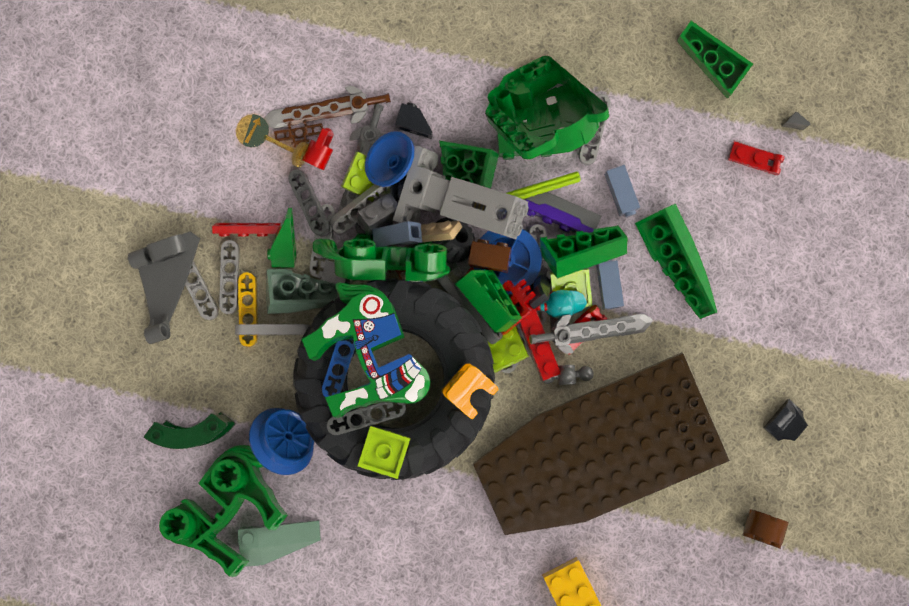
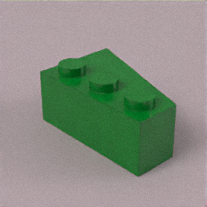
M471 270L456 283L457 287L494 332H505L522 319L493 270Z

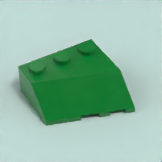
M439 140L442 153L440 158L443 176H446V180L450 181L451 177L491 189L499 156L498 153L492 149Z

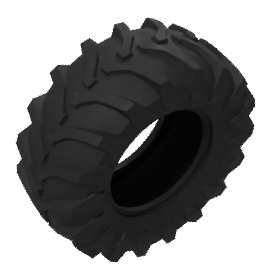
M397 278L373 280L365 284L380 290L386 295L395 308L403 332L420 337L434 349L443 368V388L466 363L478 368L494 383L495 373L492 365L494 362L488 341L482 334L483 330L467 309L460 306L461 303L446 292L438 288H431V285L423 282L405 281V279L398 281ZM339 295L335 301H330L313 318L312 326L307 328L302 339L317 331L328 318L345 308L347 304L340 300ZM302 339L297 349L299 358L295 359L293 386L297 391L294 394L300 418L306 423L305 428L314 442L321 449L328 452L327 455L347 469L357 471L360 475L376 479L391 478V480L416 478L423 474L427 475L446 466L455 457L458 458L475 440L491 408V399H493L494 395L486 392L484 389L475 390L470 396V403L478 414L474 419H471L442 393L431 413L413 425L399 428L385 427L378 424L370 425L410 438L398 479L358 467L370 426L340 435H332L327 430V422L333 416L322 393V386L336 343L331 345L321 358L316 361L309 359ZM350 339L341 340L348 341L351 344H353L354 340L351 341ZM341 345L338 350L339 354L347 356L350 353V347L348 345ZM340 364L332 368V373L335 376H340L344 372V367ZM348 372L341 393L349 391ZM330 376L328 380L333 382L331 387H326V390L329 392L328 395L332 396V393H337L335 383L338 382L340 384L341 380H336ZM353 414L351 416V423L353 425L359 426L363 420L360 414ZM344 416L343 419L345 421L340 423L337 420H333L334 424L331 425V429H335L338 432L340 431L339 427L346 425V429H350L347 423V416Z

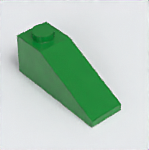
M288 208L272 241L271 248L267 250V258L271 260V267L295 268L297 252L292 208Z

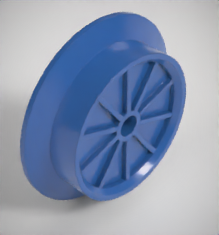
M522 229L517 239L487 231L480 238L489 241V244L496 245L497 242L506 243L512 249L508 273L494 271L502 285L509 280L515 286L525 279L527 284L524 287L535 281L541 269L542 256L538 243L527 231ZM474 268V270H486V269Z
M270 408L261 412L251 424L249 442L252 452L259 463L273 473L279 475L296 474L302 471L312 458L314 440L305 428L306 423L301 420L299 413L283 408Z

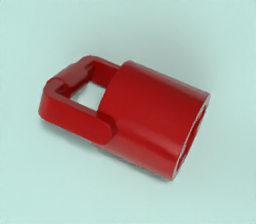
M323 128L317 141L311 139L302 161L325 170L333 152V149L329 148L334 136L331 129Z

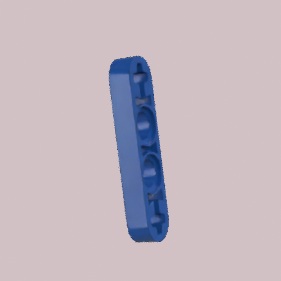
M338 341L336 343L322 386V393L325 397L329 396L326 387H331L333 382L328 380L330 376L336 380H341L340 384L338 382L335 383L337 393H332V395L341 393L354 354V342L353 344L348 341ZM341 345H348L350 347V353L347 356L339 354L338 350ZM337 364L344 367V372L340 376H335L332 373L333 366Z

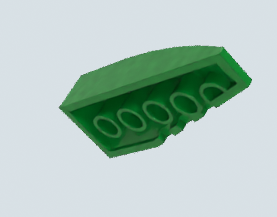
M673 204L636 222V227L652 259L655 262H659L663 268L662 272L670 277L674 282L673 286L685 296V301L698 318L702 319L717 313L715 300L701 257L677 205Z

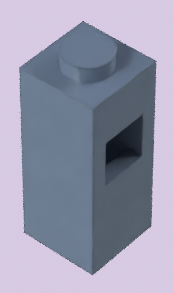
M625 165L607 170L604 175L619 216L625 215L627 218L635 215L640 205Z
M407 221L373 229V241L376 243V247H403L421 243V223Z
M611 259L597 264L602 309L623 307L624 301L618 260L612 261Z

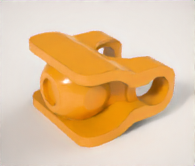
M466 363L442 389V393L465 415L474 419L478 413L470 403L471 394L477 389H484L486 392L495 395L499 389L478 368Z

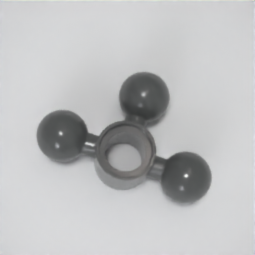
M575 365L558 366L560 369L559 375L542 382L550 384L554 379H558L559 385L576 384V378L590 381L594 376V372L589 366H583L579 371H575Z

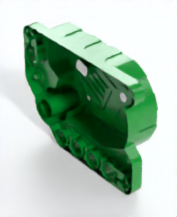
M550 56L539 57L506 74L499 86L488 94L489 105L485 111L488 123L526 160L533 159L541 154L568 153L584 144L586 145L594 138L600 122L607 120L610 116L607 104ZM557 84H562V85H563V86H560V87H558V88H557V87L553 88V87L556 86Z

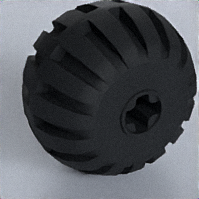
M445 217L441 218L436 223H442L446 221L452 222L457 220ZM460 222L462 228L453 240L432 241L433 244L442 245L447 248L446 263H459L469 257L472 241H475V236L468 224Z

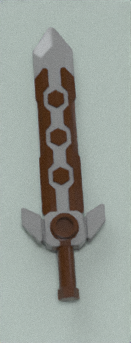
M348 86L345 89L351 96L272 110L263 119L266 120L269 127L277 129L287 127L288 124L291 126L299 125L303 121L311 122L353 114L351 124L359 123L364 118L369 105L391 102L389 93L367 98L362 90L354 86Z

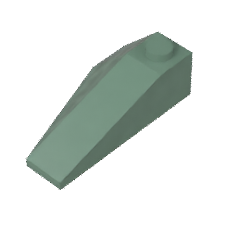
M267 269V314L292 313L323 308L330 301H335L338 296L335 288L336 284L311 278L307 274H296L289 269Z
M319 520L280 524L276 530H268L264 525L241 527L238 529L240 555L249 560L245 567L265 565L321 540Z

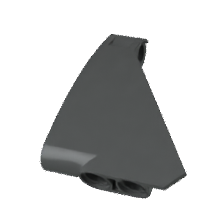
M191 231L146 245L145 248L128 253L129 264L133 269L139 270L145 291L150 323L144 329V336L149 344L167 340L171 336L170 321L184 289L200 238Z

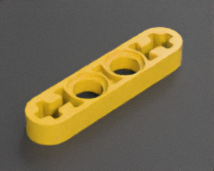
M248 272L241 274L238 279L239 325L245 324L243 318L246 314L253 316L251 324H258L257 280L253 274ZM246 276L252 279V283H249V289H253V292L246 291L242 293V289L247 290L246 284L243 283V280H246ZM246 295L253 297L251 305H244L243 298ZM239 335L240 343L243 346L252 347L257 343L258 335H250L253 336V340H250L249 344L244 340V337L247 335Z

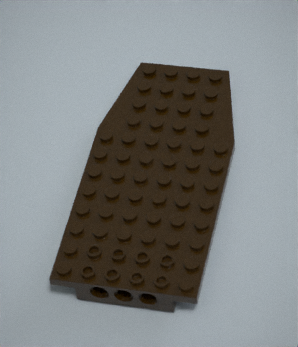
M681 352L537 414L528 423L517 429L515 433L504 439L498 446L492 448L475 461L473 466L504 535L587 522L730 460L685 356Z

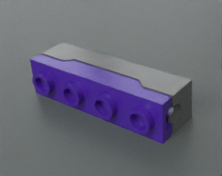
M549 192L525 199V201H528V216H539L544 223L549 225L555 223L559 225L560 230L568 233L569 231L591 233L597 228L602 217Z

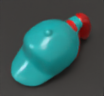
M551 291L549 300L535 309L536 311H545L549 316L560 319L563 315L572 316L582 311L586 307L587 301L584 295L578 291Z

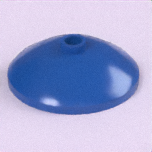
M393 131L384 134L376 140L370 148L365 161L366 175L373 184L380 187H388L399 182L408 173L414 159V145L411 139L402 132Z

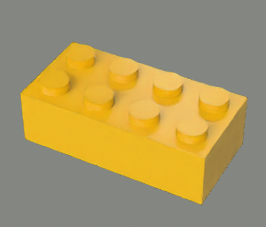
M577 557L542 574L557 606H601Z

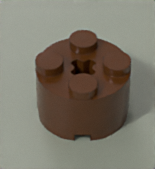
M750 509L742 535L781 549L789 522Z

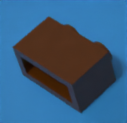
M478 239L477 242L472 241L468 265L474 268L508 273L512 249L506 243L497 242L496 245H493L483 239Z

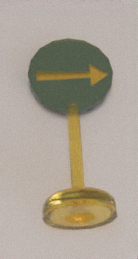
M247 115L239 121L236 128V136L244 146L250 148L258 147L267 140L293 153L291 157L293 166L297 168L303 166L305 162L302 161V158L307 150L308 143L301 142L294 149L268 136L269 126L266 120L259 115Z

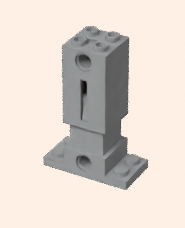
M416 145L413 163L407 173L393 221L399 223L407 221L418 223L421 209L432 213L436 209L441 211L440 215L517 239V236L522 231L521 223L523 217L528 213V201L451 177L450 181L446 180V176L433 172L438 163V154Z

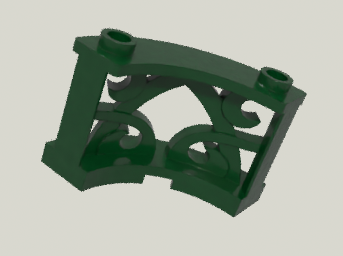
M222 412L218 415L211 413L201 423L189 428L175 425L166 420L162 424L154 422L144 435V438L161 447L187 449L203 446L220 439L237 423Z

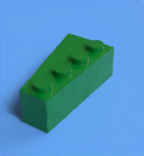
M693 21L689 22L677 40L680 46L726 98L732 95L753 65L751 61Z
M617 225L594 229L591 233L579 231L576 232V235L572 236L560 234L556 235V238L553 239L541 237L540 250L542 257L558 279L626 255L628 237Z

